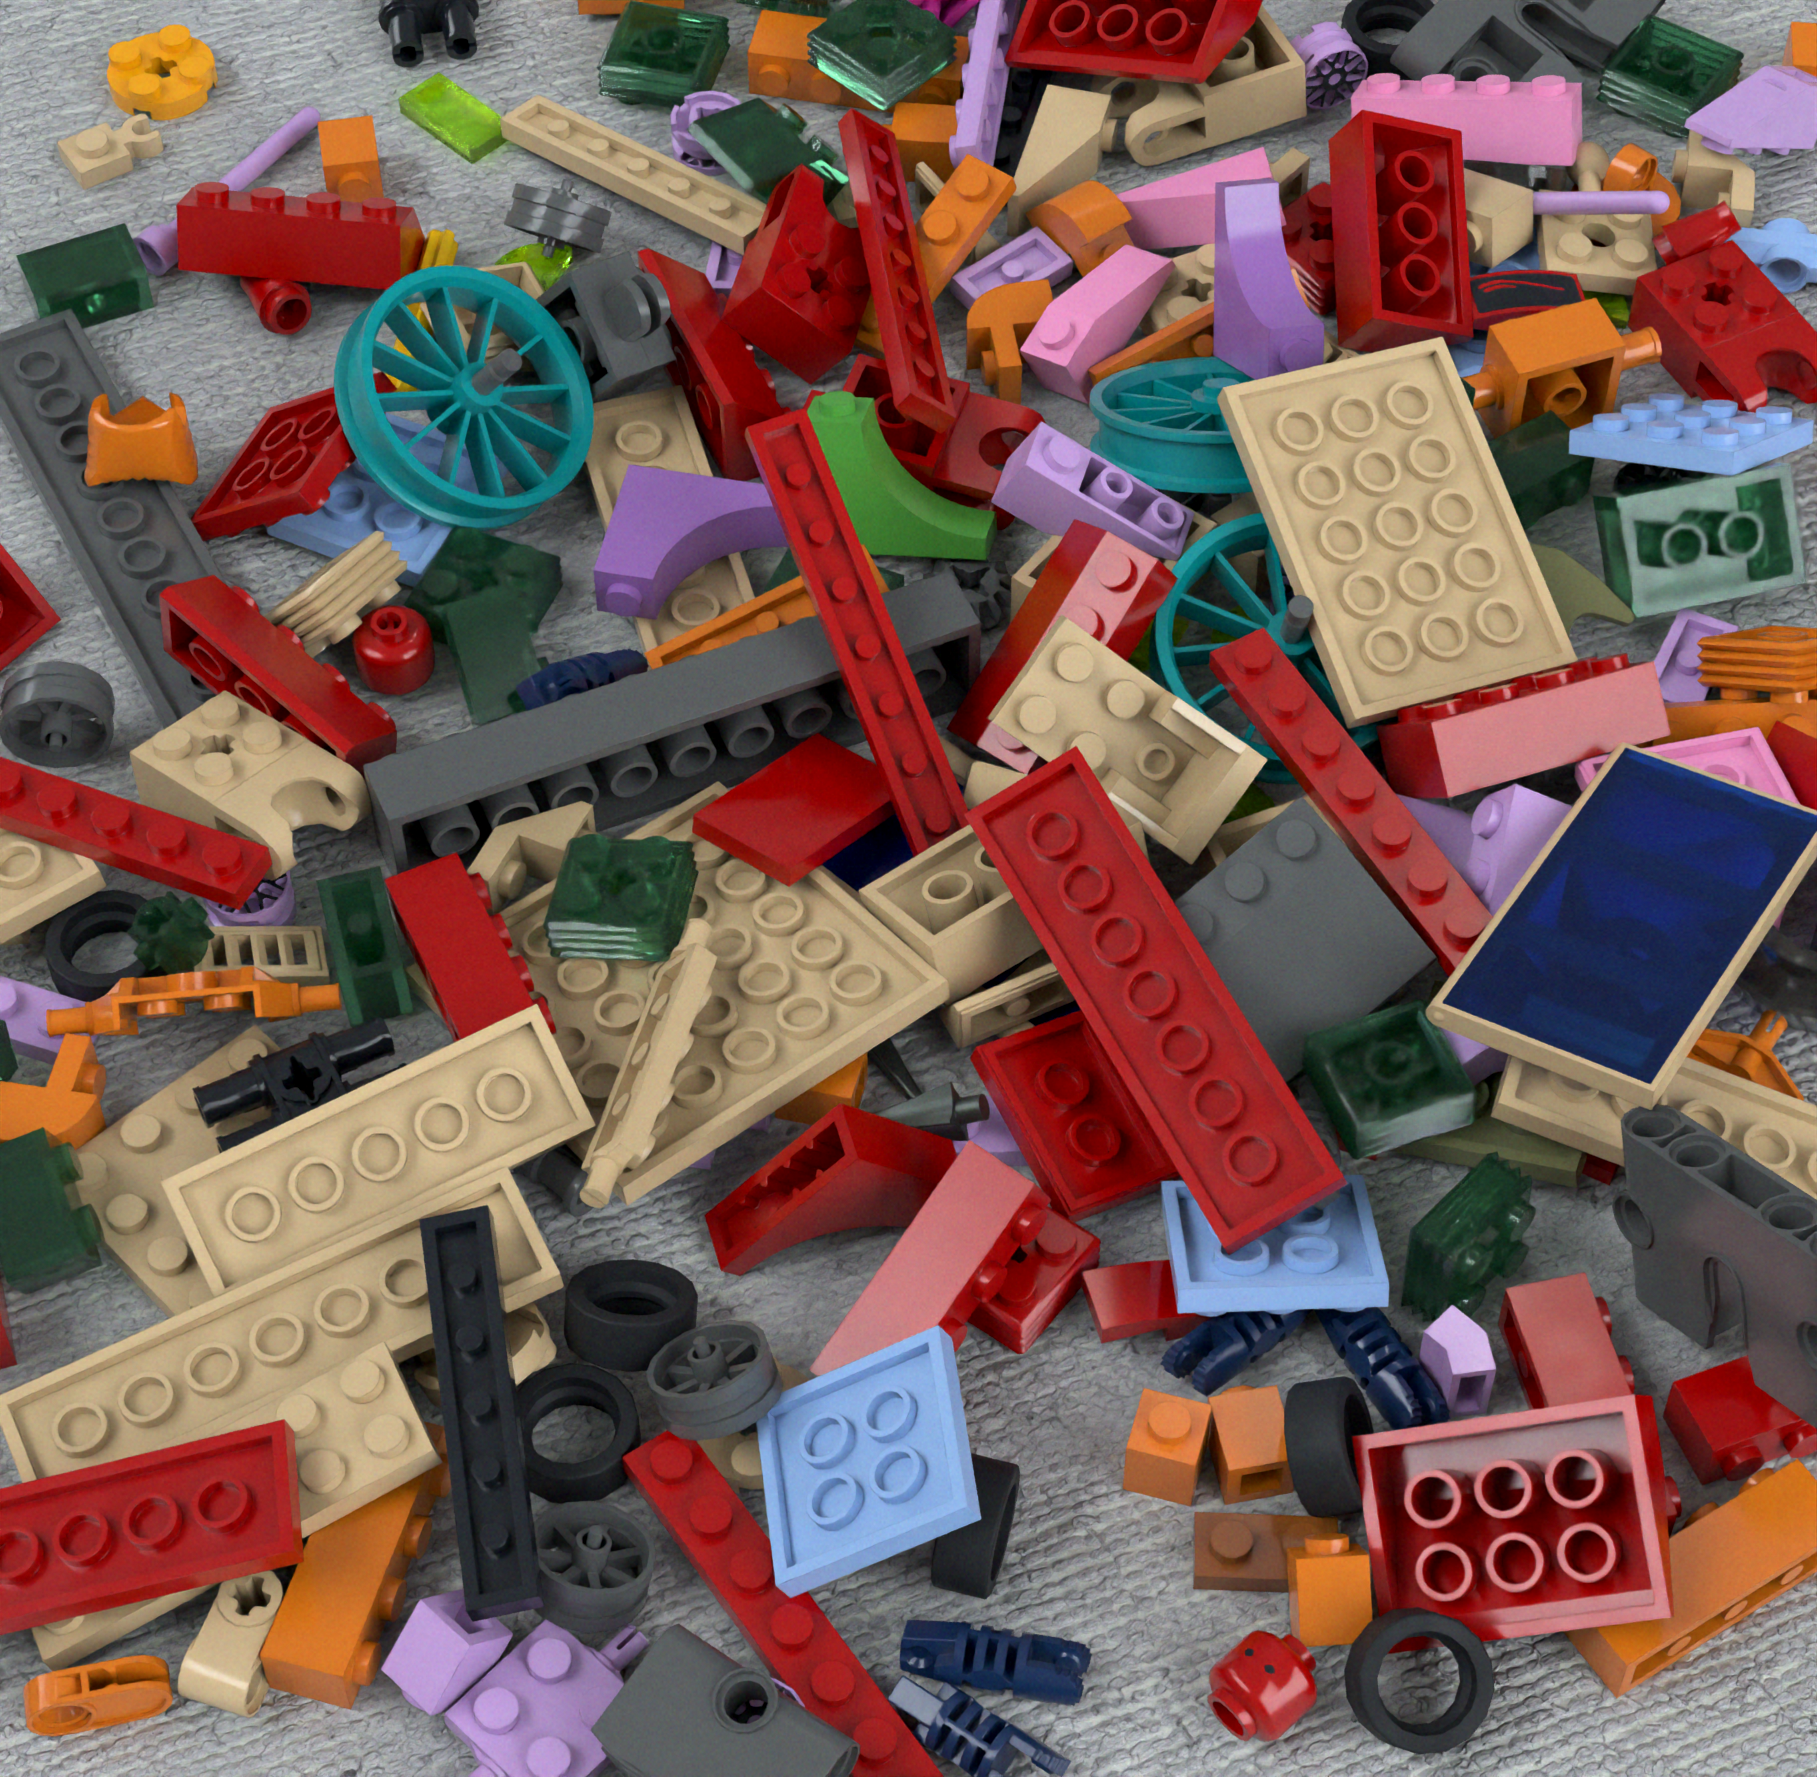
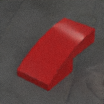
M1170 1260L1134 1262L1082 1272L1081 1287L1101 1344L1162 1329L1167 1342L1183 1338L1210 1318L1196 1313L1178 1314Z

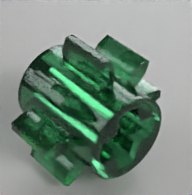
M167 891L165 896L148 900L137 911L133 927L128 929L127 932L138 944L133 954L150 971L160 965L169 975L196 966L202 961L207 952L208 941L215 936L204 923L209 914L193 897L186 899L182 903L172 891Z

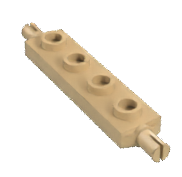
M692 918L689 919V922L685 923L678 946L672 950L670 959L658 971L581 1169L587 1172L588 1176L583 1189L580 1191V1198L591 1207L603 1208L605 1204L607 1205L617 1177L623 1173L625 1168L628 1167L633 1170L641 1165L654 1146L656 1138L651 1131L657 1115L663 1111L673 1096L675 1085L670 1081L676 1065L686 1056L694 1040V1035L689 1032L692 1023L712 993V986L708 984L718 957L705 948L709 937L712 935V928L702 919Z

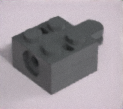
M629 251L570 271L536 299L559 323L575 347L589 380L593 403L610 400L633 391L676 360L672 350V337L669 329L664 324L671 316L670 302L666 290L654 274L643 273L641 269L635 266Z

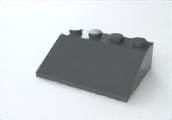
M1302 796L1174 902L1287 1085L1438 960L1345 844Z

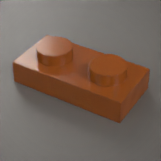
M1195 1512L1193 1523V1589L1289 1593L1287 1547L1305 1546V1536L1338 1533V1517L1317 1518L1296 1515Z

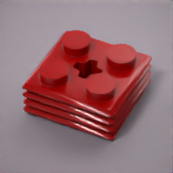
M1321 182L1282 208L1287 224L1282 226V233L1289 265L1296 269L1310 308L1318 314L1324 315L1336 307L1331 186Z
M1049 1206L1045 1208L1047 1219L1039 1234L1028 1245L1023 1246L1020 1244L1005 1265L1007 1276L1000 1290L987 1303L980 1301L967 1320L1017 1354H1024L1078 1292L1082 1284V1272L1099 1267V1246L1101 1240Z

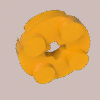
M168 25L162 28L160 32L142 35L130 41L118 42L108 52L110 62L107 69V79L112 99L121 110L135 116L133 108L140 111H150L151 120H171L186 116L201 108L208 101L207 91L212 85L215 88L217 85V71L211 50L199 39L191 37L189 29L182 25ZM170 73V76L161 78L158 74Z

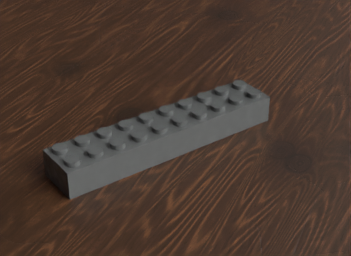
M951 571L928 579L916 580L907 586L881 594L931 719L958 710L980 674L981 622ZM816 615L801 618L792 624L756 636L744 637L737 642L698 655L686 656L677 662L641 674L626 676L619 681L580 694H571L559 701L523 713L511 714L501 720L462 733L450 734L441 740L402 753L387 755L381 760L363 765L371 801V813L377 845L391 876L455 852H457L467 871L496 826L579 801L593 805L597 833L679 805L717 781L726 788L738 785L816 733L845 748L865 742L867 739Z

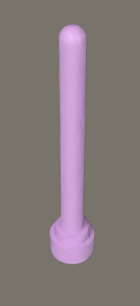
M311 106L304 107L218 182L227 184L231 191L244 190L318 125L317 122H320L319 111ZM177 217L168 225L148 226L131 242V250L136 261L153 275H163L178 262Z
M1663 191L1533 192V215L1661 214L1670 205V199Z

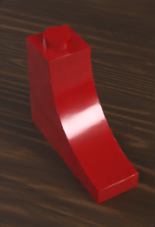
M839 1103L704 1215L720 1270L741 1276L753 1266L786 1248L833 1232L874 1226L908 1228L957 1158L952 1140Z

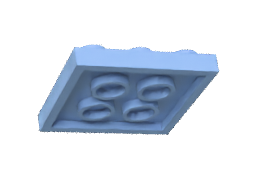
M1658 393L1649 395L1648 402L1624 404L1621 406V412L1594 415L1592 423L1570 430L1569 454L1734 476L1812 444L1814 420L1792 417V409L1786 407H1759L1756 409V413L1738 411V403L1734 401L1707 400L1702 402V406L1684 404V396Z
M386 412L387 420L404 445L427 427ZM433 429L408 450L425 467L437 475L447 435ZM464 442L454 486L479 494ZM494 454L502 481L508 469ZM358 458L347 469L336 476L328 488L330 497L321 508L310 515L303 516L299 513L283 518L278 523L266 527L268 535L332 558L345 552L373 532H384L383 541H391V550L400 551L399 560L407 561V570L398 576L395 581L420 590L426 587L466 531L436 524L402 506L371 478Z
M1343 1175L1347 1185L1340 1188V1197L1321 1211L1313 1205L1230 1255L1224 1249L1184 1180L1161 1181V1207L1178 1314L1196 1313L1201 1316L1213 1317L1226 1312L1266 1311L1272 1314H1288L1302 1309L1334 1308L1343 1312H1357L1366 1307H1388L1389 1280L1363 1175Z
M939 1325L781 1392L779 1400L764 1417L756 1421L776 1587L790 1598L981 1520L953 1341Z

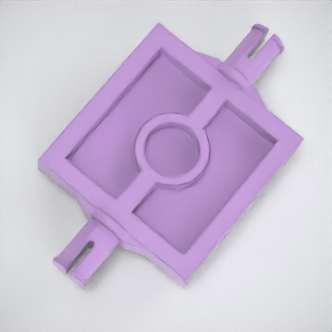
M545 1619L444 1714L445 1725L471 1749L478 1765L468 1777H597L612 1762L602 1751L601 1747L603 1745L594 1736L591 1729L625 1683L620 1672L641 1651L649 1646L644 1635L640 1631L636 1634V1627L628 1623L621 1632L598 1652L592 1647L581 1644L565 1628H561Z

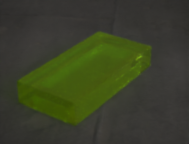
M439 72L398 98L401 114L471 164H474L509 141L502 137L500 118L502 117Z

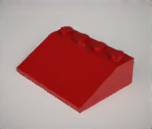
M1028 0L1004 62L1008 67L1202 84L1254 24L1263 0Z
M1633 1394L1352 1436L1379 1617L1394 1609L1420 1607L1461 1621L1480 1638L1481 1642L1674 1617L1665 1475L1652 1396ZM1409 1637L1395 1644L1387 1654L1445 1646L1439 1640L1430 1637Z

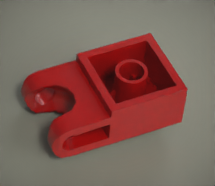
M801 163L773 189L756 236L748 242L721 321L811 385L851 353L871 293V285L863 254L864 250L859 226L849 228L839 223L828 212L823 200L824 180Z
M1733 240L1637 277L1628 327L1632 332L1649 326L1653 327L1661 342L1662 355L1659 356L1661 359L1660 364L1691 399L1699 396L1703 401H1734L1738 403V411L1756 413L1757 408L1766 406L1768 400L1767 388L1775 387L1789 391L1806 404L1817 402L1816 330Z
M858 354L842 391L850 392L855 397L874 398L879 427L886 443L900 464L923 486L943 498L966 507L995 511L997 514V530L1007 528L1014 521L1015 516L991 502L1002 471L992 466L1006 464L1007 459L1041 421L1046 424L1042 415L1026 406L970 392V383L948 377L956 419L941 434L921 422L915 424L908 421L895 409L888 369L885 363L886 360Z

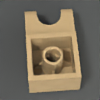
M1262 4L1254 24L1202 84L1094 75L1091 92L1111 95V118L1129 117L1125 128V145L1134 160L1142 166L1158 165L1307 116L1305 63ZM1121 82H1131L1134 84V86L1111 93L1113 88ZM1160 131L1153 140L1145 143L1150 134Z
M226 690L207 700L203 705L166 729L159 731L155 736L129 752L142 805L268 847L273 864L264 875V878L269 880L277 879L298 864L294 858L291 831L305 825L323 824L346 831L369 816L372 811L366 783L363 776L355 768Z

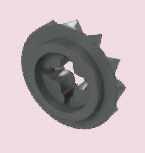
M936 559L932 572L923 574V579H928L951 571L958 585L963 583L971 587L977 583L980 584V593H975L970 589L963 591L981 622V630L1001 623L1011 613L1012 576L1008 574L1005 561L992 563L988 559H953L951 561Z

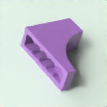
M1271 178L1216 182L1213 355L1255 380L1322 365L1324 357V323L1317 319L1309 310L1295 284L1287 259L1282 233L1279 182Z
M629 464L593 570L597 611L614 613L625 617L635 616L656 620L661 607L672 591L686 577L711 561L754 548L789 547L765 485Z

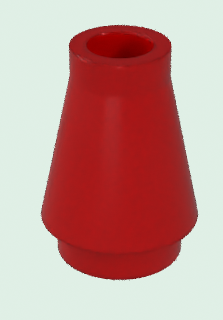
M1724 200L1714 207L1661 226L1663 232L1652 238V241L1666 265L1725 243L1742 228Z
M240 277V286L248 295L265 329L273 333L290 335L300 331L308 323L312 313L309 293L305 287L294 281L284 279Z

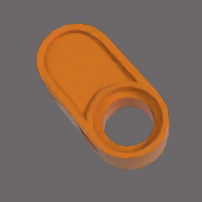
M137 1655L39 1675L30 1680L23 1688L26 1727L37 1735L55 1737L155 1717L165 1712L172 1705L173 1695L170 1686L169 1665L164 1659L156 1656Z

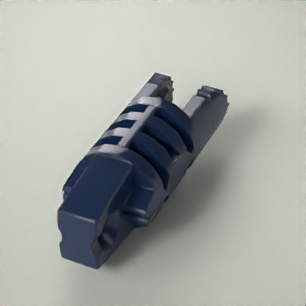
M623 649L606 654L592 652L548 664L541 671L517 684L516 690L519 697L524 701L526 711L559 701L571 694H580L619 681L632 674L647 672L649 665L643 653L641 654L637 650Z
M1366 1307L1357 1312H1343L1334 1308L1314 1309L1333 1345V1349L1341 1359H1344L1345 1366L1355 1375V1380L1360 1387L1366 1390L1365 1394L1383 1419L1389 1423L1390 1428L1393 1430L1418 1427V1425L1426 1426L1446 1423L1451 1419L1449 1416L1450 1410L1443 1396L1439 1394L1437 1387L1426 1374L1419 1361L1412 1357L1413 1353L1408 1346L1401 1342V1336L1394 1327H1391L1390 1321L1378 1307Z
M1314 1309L1296 1310L1288 1314H1272L1266 1311L1226 1312L1219 1316L1210 1317L1185 1335L1180 1341L1172 1345L1165 1352L1160 1364L1164 1366L1165 1371L1178 1379L1180 1377L1184 1379L1186 1375L1190 1376L1194 1370V1374L1191 1376L1193 1378L1191 1382L1194 1385L1193 1389L1207 1397L1244 1371L1250 1363L1256 1362L1264 1353L1276 1347L1278 1342H1283Z
M907 1620L901 1640L899 1660L902 1671L943 1683L947 1681L957 1688H963L965 1682L971 1684L973 1691L983 1692L986 1689L991 1690L992 1694L1003 1696L1007 1689L1013 1690V1698L1075 1706V1703L1080 1702L1084 1685H1082L1083 1679L1078 1676L1082 1677L1084 1672L1087 1673L1092 1654L1090 1653L1091 1649L1087 1648L1086 1644L1064 1640L1063 1638L1023 1632L1021 1637H1015L1013 1629L1003 1628L1002 1631L994 1630V1627L989 1625H982L980 1630H974L973 1623L966 1621Z
M902 1675L887 1699L920 1721L913 1735L921 1745L938 1756L955 1763L972 1777H1005L1004 1774L1013 1762L1018 1750L1029 1756L1034 1765L1050 1775L1057 1774L1062 1777L1070 1765L1071 1761L1013 1723L991 1713L973 1697L947 1681L944 1682L935 1696Z

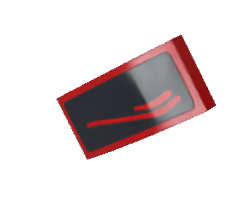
M1514 270L1470 277L1473 329L1488 331L1490 325L1498 324L1508 319H1517L1555 309L1562 305L1585 301L1577 274L1546 270Z

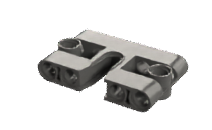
M1439 0L1400 42L1390 59V63L1414 81H1421L1423 77L1432 74H1449L1455 77V81H1476L1479 77L1486 75H1505L1510 78V82H1532L1536 77L1556 75L1564 77L1566 83H1582L1583 86L1586 80L1561 52L1603 73L1650 23L1666 0Z
M1655 1104L1652 1110L1641 1106L1631 1109L1621 1119L1626 1189L1615 1195L1612 1208L1620 1231L1632 1246L1636 1298L1644 1306L1704 1349L1714 1345L1715 1336L1742 1323L1743 1341L1747 1349L1755 1385L1817 1429V1200L1673 1107Z
M680 1624L671 1626L656 1641L591 1729V1732L603 1745L601 1747L602 1751L624 1777H849L860 1753L859 1743L779 1691L774 1681L765 1672L755 1668L743 1667ZM751 1700H761L768 1703L764 1715L757 1721L749 1724H740L733 1721L736 1710L743 1703Z

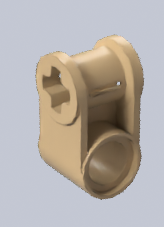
M269 1570L222 1582L199 1634L190 1644L182 1661L177 1686L179 1695L246 1718H251L257 1713L270 1687L260 1659V1653L284 1598L281 1582L274 1572Z

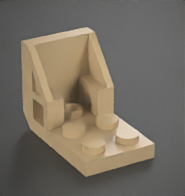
M1063 615L1058 618L987 717L1047 762L1054 760L1077 746L1108 797L1140 819L1143 831L1190 865L1200 855L1268 760L1182 699L1166 691Z

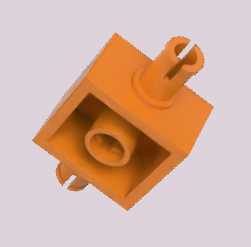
M1597 298L1490 325L1483 366L1480 372L1460 379L1473 410H1478L1504 455L1567 439L1570 436V430L1592 423L1594 415L1613 413L1621 371L1660 362L1659 356L1662 355L1661 342L1657 332L1650 326L1639 331L1620 335Z

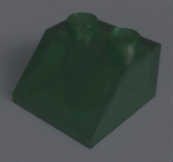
M758 97L694 120L686 129L747 193L765 204L768 203L775 186L801 163L824 180L823 200L826 207L849 181V177L835 164V161L840 157L839 153L816 134L810 139L803 132L809 125L807 121L785 103L777 110Z

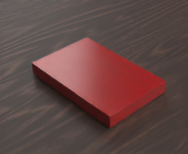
M816 733L693 814L692 833L790 887L894 815L896 811L878 766L875 763Z
M1082 1010L977 1046L974 1049L970 1060L1042 1191L1051 1199L1049 1203L1052 1209L1074 1223L1161 1190V1181H1177L1181 1176Z

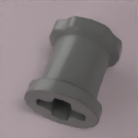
M566 1144L524 1163L523 1175L531 1182L544 1183L563 1199V1208L574 1217L582 1216L594 1208L585 1204L580 1198V1191L584 1187L588 1173L581 1169L583 1161Z

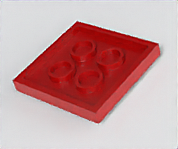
M381 371L373 374L377 393H393L397 390L384 372ZM334 387L269 408L190 519L203 542L224 535L232 538L245 529L262 524L265 527H270L283 518L299 513L307 516L317 511L326 503L330 497L328 488L339 473L347 469L357 458L345 436L338 416Z

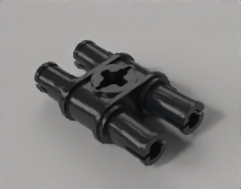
M380 0L379 24L382 30L389 35L393 60L398 66L413 67L423 61L424 51L421 34L443 32L447 54L453 59L464 60L476 53L477 43L474 21L479 15L477 0Z
M378 1015L372 1020L325 1036L323 1032L317 1034L314 1031L308 1034V1040L265 1057H261L260 1054L253 1055L252 1060L247 1061V1068L202 1087L192 1088L200 1115L208 1129L214 1127V1124L262 1106L266 1111L271 1109V1117L226 1136L216 1137L219 1153H222L407 1064L402 1063L397 1068L351 1085L347 1080L342 1082L341 1075L385 1056L395 1055L391 1034L382 1016Z

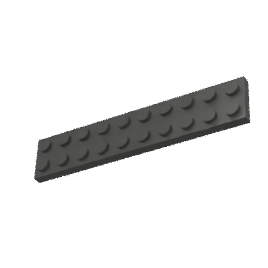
M70 308L0 333V425L163 728L166 729L217 695L164 651L159 594L168 586L215 575L226 585L227 583L168 480L164 482L154 479L149 481L144 478L138 481L132 478L128 481L121 480L116 483L110 481L107 484L101 483L90 487L86 484L84 473L88 453V416L94 398L101 394H107L110 414L113 416L126 408V405Z

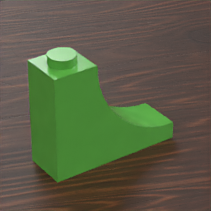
M832 391L813 398L807 410L808 416L861 545H865L869 554L987 560L997 535L996 512L970 508L937 495L912 477L894 456L883 437L875 412L874 398L855 397L852 393L846 391Z

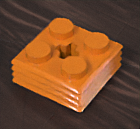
M1770 625L1702 637L1696 643L1702 649L1697 655L1702 661L1697 669L1703 674L1697 681L1704 687L1720 688L1721 699L1757 698L1758 691L1770 692L1771 703L1795 704L1808 702V694L1817 696V628Z

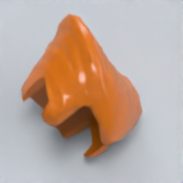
M170 392L171 408L169 407L165 411L142 396L113 416L110 414L107 394L96 396L88 416V453L84 479L88 487L101 483L107 484L110 481L114 483L121 480L128 481L132 478L138 481L144 478L149 481L153 479L163 482L168 480L169 482H178L186 485H191L198 478V456L192 439V433L189 429L185 405L181 397Z

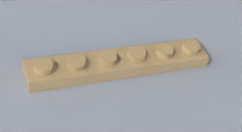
M536 95L500 118L503 138L743 256L748 242L756 236L767 204L545 97Z

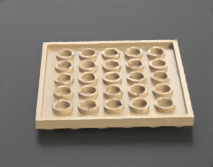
M719 781L499 912L507 926L513 944V949L507 952L510 958L519 954L522 955L535 991L529 993L531 999L534 1000L541 996L544 998L556 1027L557 1033L552 1036L592 1116L596 1129L658 971L670 959L672 950L678 946L685 923L689 922V919L698 918L706 921L712 928V935L709 937L705 947L718 957L708 984L712 986V993L692 1023L689 1031L694 1035L692 1046L686 1056L676 1065L670 1081L675 1085L673 1096L663 1111L657 1115L651 1131L656 1138L654 1146L641 1165L633 1170L628 1167L623 1170V1173L617 1177L612 1189L627 1206L950 999L948 980L818 867L788 887L692 833L693 814L729 791ZM414 963L407 967L405 973L410 988L443 1020L417 964ZM596 1129L566 1143L583 1162Z

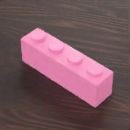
M1380 73L1369 76L1367 80H1362L1351 96V119L1363 109L1460 130L1462 133L1463 160L1524 165L1573 166L1576 160L1578 145L1582 142V83H1566L1564 77L1556 75L1536 77L1532 82H1510V78L1505 75H1486L1479 77L1476 81H1455V77L1449 74H1432L1423 77L1421 81L1400 80V76L1393 73ZM1463 161V164H1494V163H1483V162Z

